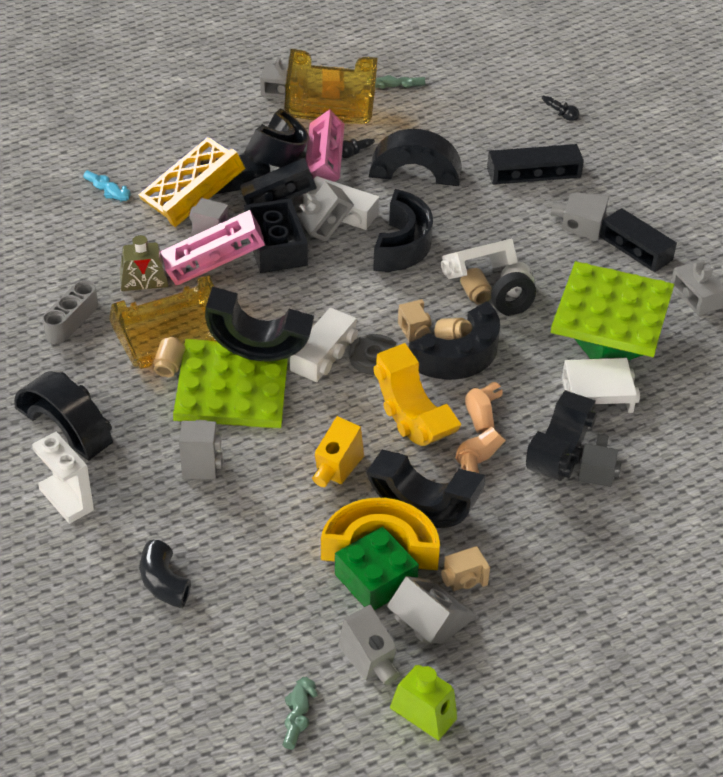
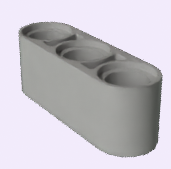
M82 280L77 282L44 314L43 325L45 338L48 342L57 344L67 340L98 308L96 285L92 281Z

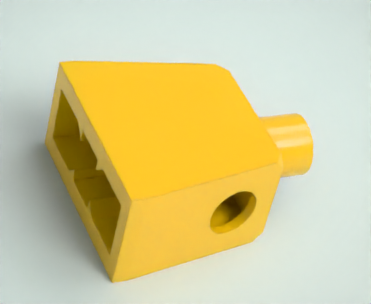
M336 416L315 451L317 471L312 477L314 483L320 487H326L330 480L339 484L346 480L364 457L361 426Z

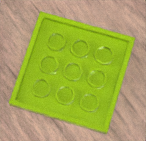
M575 261L555 314L550 333L654 357L674 284Z
M185 339L184 346L186 349L181 362L173 421L207 420L222 425L282 427L288 358L268 362L255 361L228 351L217 341Z

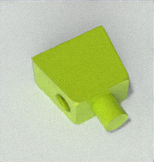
M415 665L398 684L390 709L439 741L457 720L454 688L439 678L432 667Z

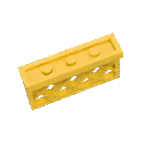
M207 137L142 191L139 197L165 216L170 224L177 227L190 216L192 207L196 206L201 198L209 200L241 173L245 167L235 150L232 148L227 150ZM208 147L212 148V152L202 154ZM210 160L209 164L200 165L201 161ZM195 162L194 167L185 168L189 163ZM193 174L191 179L183 180V176ZM177 177V181L168 183L171 178ZM175 189L174 193L165 195L166 190ZM160 191L159 196L150 197L153 193Z

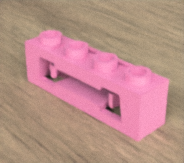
M328 110L310 123L306 162L313 179L318 176L335 182L340 179L345 124L331 110ZM328 160H329V162L334 166L333 169H332V167L328 164Z
M249 210L161 251L166 272L175 285H180L265 246L260 226ZM249 239L251 243L238 250L233 246L237 242L238 247H241V240ZM195 261H197L199 268L186 273V266L190 265L194 269L196 268Z

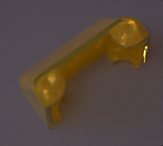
M290 49L285 84L284 110L294 118L315 120L328 110H331L343 123H369L373 112L378 58L362 57L356 61L355 70L311 65L312 58L308 52Z
M210 275L198 278V286L191 289L189 286L184 287L183 292L138 306L136 302L130 303V307H127L124 300L111 305L110 323L133 366H139L140 369L152 366L160 342L165 338H177L183 345L185 344V339L217 342L210 333L205 320L206 305L212 286H214Z

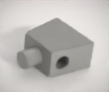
M573 192L570 194L567 204L553 202L551 215L563 218V230L598 241L602 222L607 211L609 196Z
M368 605L344 618L338 643L341 651L365 680L377 675L384 685L394 682L400 675L392 664L397 648L372 606Z

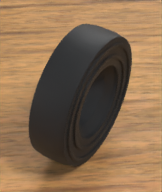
M511 272L504 275L495 283L491 291V300L494 307L506 316L523 313L532 305L536 297L535 284L526 274L521 272ZM521 287L522 292L515 300H506V294L511 289Z

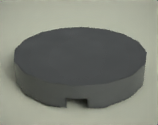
M368 334L367 338L361 339L359 337L355 339L349 349L351 365L362 373L375 375L373 368L376 365L377 353L395 347L396 342L392 338L381 334Z

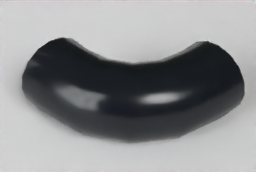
M149 540L143 548L139 564L144 586L155 598L183 609L189 597L191 580L180 577L170 570L169 563L173 556V551L168 544L160 540Z

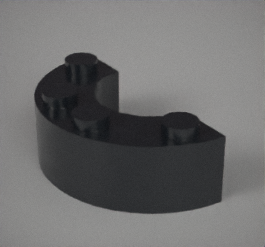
M280 108L274 113L268 127L261 124L255 130L244 154L248 155L249 159L256 164L263 162L281 168L299 160L309 141V134L298 120Z
M423 129L396 131L386 136L374 151L369 171L370 178L391 180L393 173L399 167L406 164H417L424 166L435 176L436 184L460 185L462 171L460 156L448 140L434 132Z
M395 189L390 201L389 226L398 228L399 231L379 233L374 247L373 271L389 273L412 267L422 261L431 248L433 215L429 206L419 197L409 192Z
M212 286L205 309L206 324L214 339L228 351L255 361H278L298 353L309 340L314 315L290 308L279 319L270 321L258 320L249 316L241 309L238 303V293Z
M486 301L468 311L467 320L472 324L473 329L465 337L446 340L428 333L409 343V349L419 362V373L436 379L456 380L474 376L490 366L497 354L500 333V319L493 306Z
M45 372L16 393L14 399L16 410L32 421L43 414L49 416L63 431L69 446L88 461L113 443L110 433L112 426L91 400L89 391L83 385L78 386L65 373Z
M567 390L563 392L556 403L546 433L537 431L528 445L526 455V467L528 470L558 481H562L565 477H571L575 463L578 464L582 457L583 448H581L587 429L588 427H593L597 417V412L593 411L596 400Z
M383 449L366 471L373 489L380 498L395 499L416 507L431 520L435 528H448L461 523L471 511L485 486L484 474L458 469L449 483L433 482L423 477L414 469L407 455Z

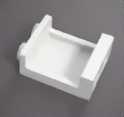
M513 239L443 255V261H441L442 272L448 279L467 276L465 260L489 255L492 268L518 263Z
M627 358L564 361L562 373L564 390L596 400L595 404L626 403L628 413H634L635 403H639L640 392L639 388L634 386L635 374L634 370L630 369Z
M57 432L33 443V450L53 473L52 476L38 483L39 490L70 524L94 511L88 468L85 462Z

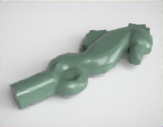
M387 75L372 79L371 85L381 89L386 87L394 88L400 85L405 88L425 86V77L395 78Z
M307 676L296 681L297 684L293 691L285 697L286 705L289 706L290 710L293 709L285 719V727L288 730L282 745L286 749H295L300 733L309 725V719L303 716L309 710L308 694L312 698L318 696L315 690V682Z

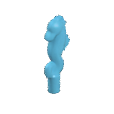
M88 170L85 171L83 178L92 182L97 189L104 190L105 198H114L120 200V202L129 200L131 193L127 186H122V190H120L117 184L109 182L110 178L108 176L97 175Z

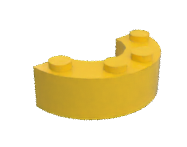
M406 343L377 353V361L373 369L376 378L379 380L381 392L385 400L383 403L384 410L388 416L393 417L402 437L408 436L415 444L426 446L452 435L460 429L461 423L449 405L444 404L437 407L426 395L420 381L419 362Z
M389 498L358 500L335 512L323 528L321 535V560L335 561V552L384 527L419 564V569L438 570L440 540L437 530L423 512L408 503Z

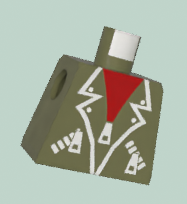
M138 235L132 239L133 244L122 247L120 265L121 291L169 287L167 272L158 243H148L147 237Z

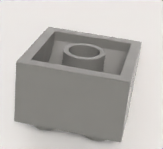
M405 577L387 605L395 613L394 618L399 623L412 627L416 631L415 636L428 645H431V643L444 644L477 616L435 580Z

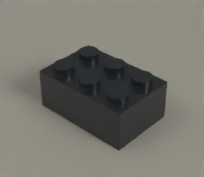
M291 198L244 205V212L250 210L259 224L265 246L253 251L260 273L308 266V242Z

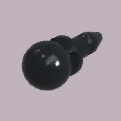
M542 96V100L548 106L559 111L558 116H562L569 121L579 118L580 113L577 107L573 105L568 106L567 102L562 105V103L554 100L552 97Z
M369 138L359 141L356 139L344 140L342 158H350L353 154H358L361 149L370 147L375 140Z

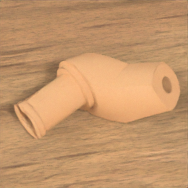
M492 382L482 389L473 388L465 397L466 409L471 416L476 433H483L491 426L495 428L491 401L500 398L503 394L502 389L495 393L493 392L501 387L496 382Z
M491 426L478 437L464 441L458 447L455 458L461 464V469L479 473L478 464L488 460L506 440Z

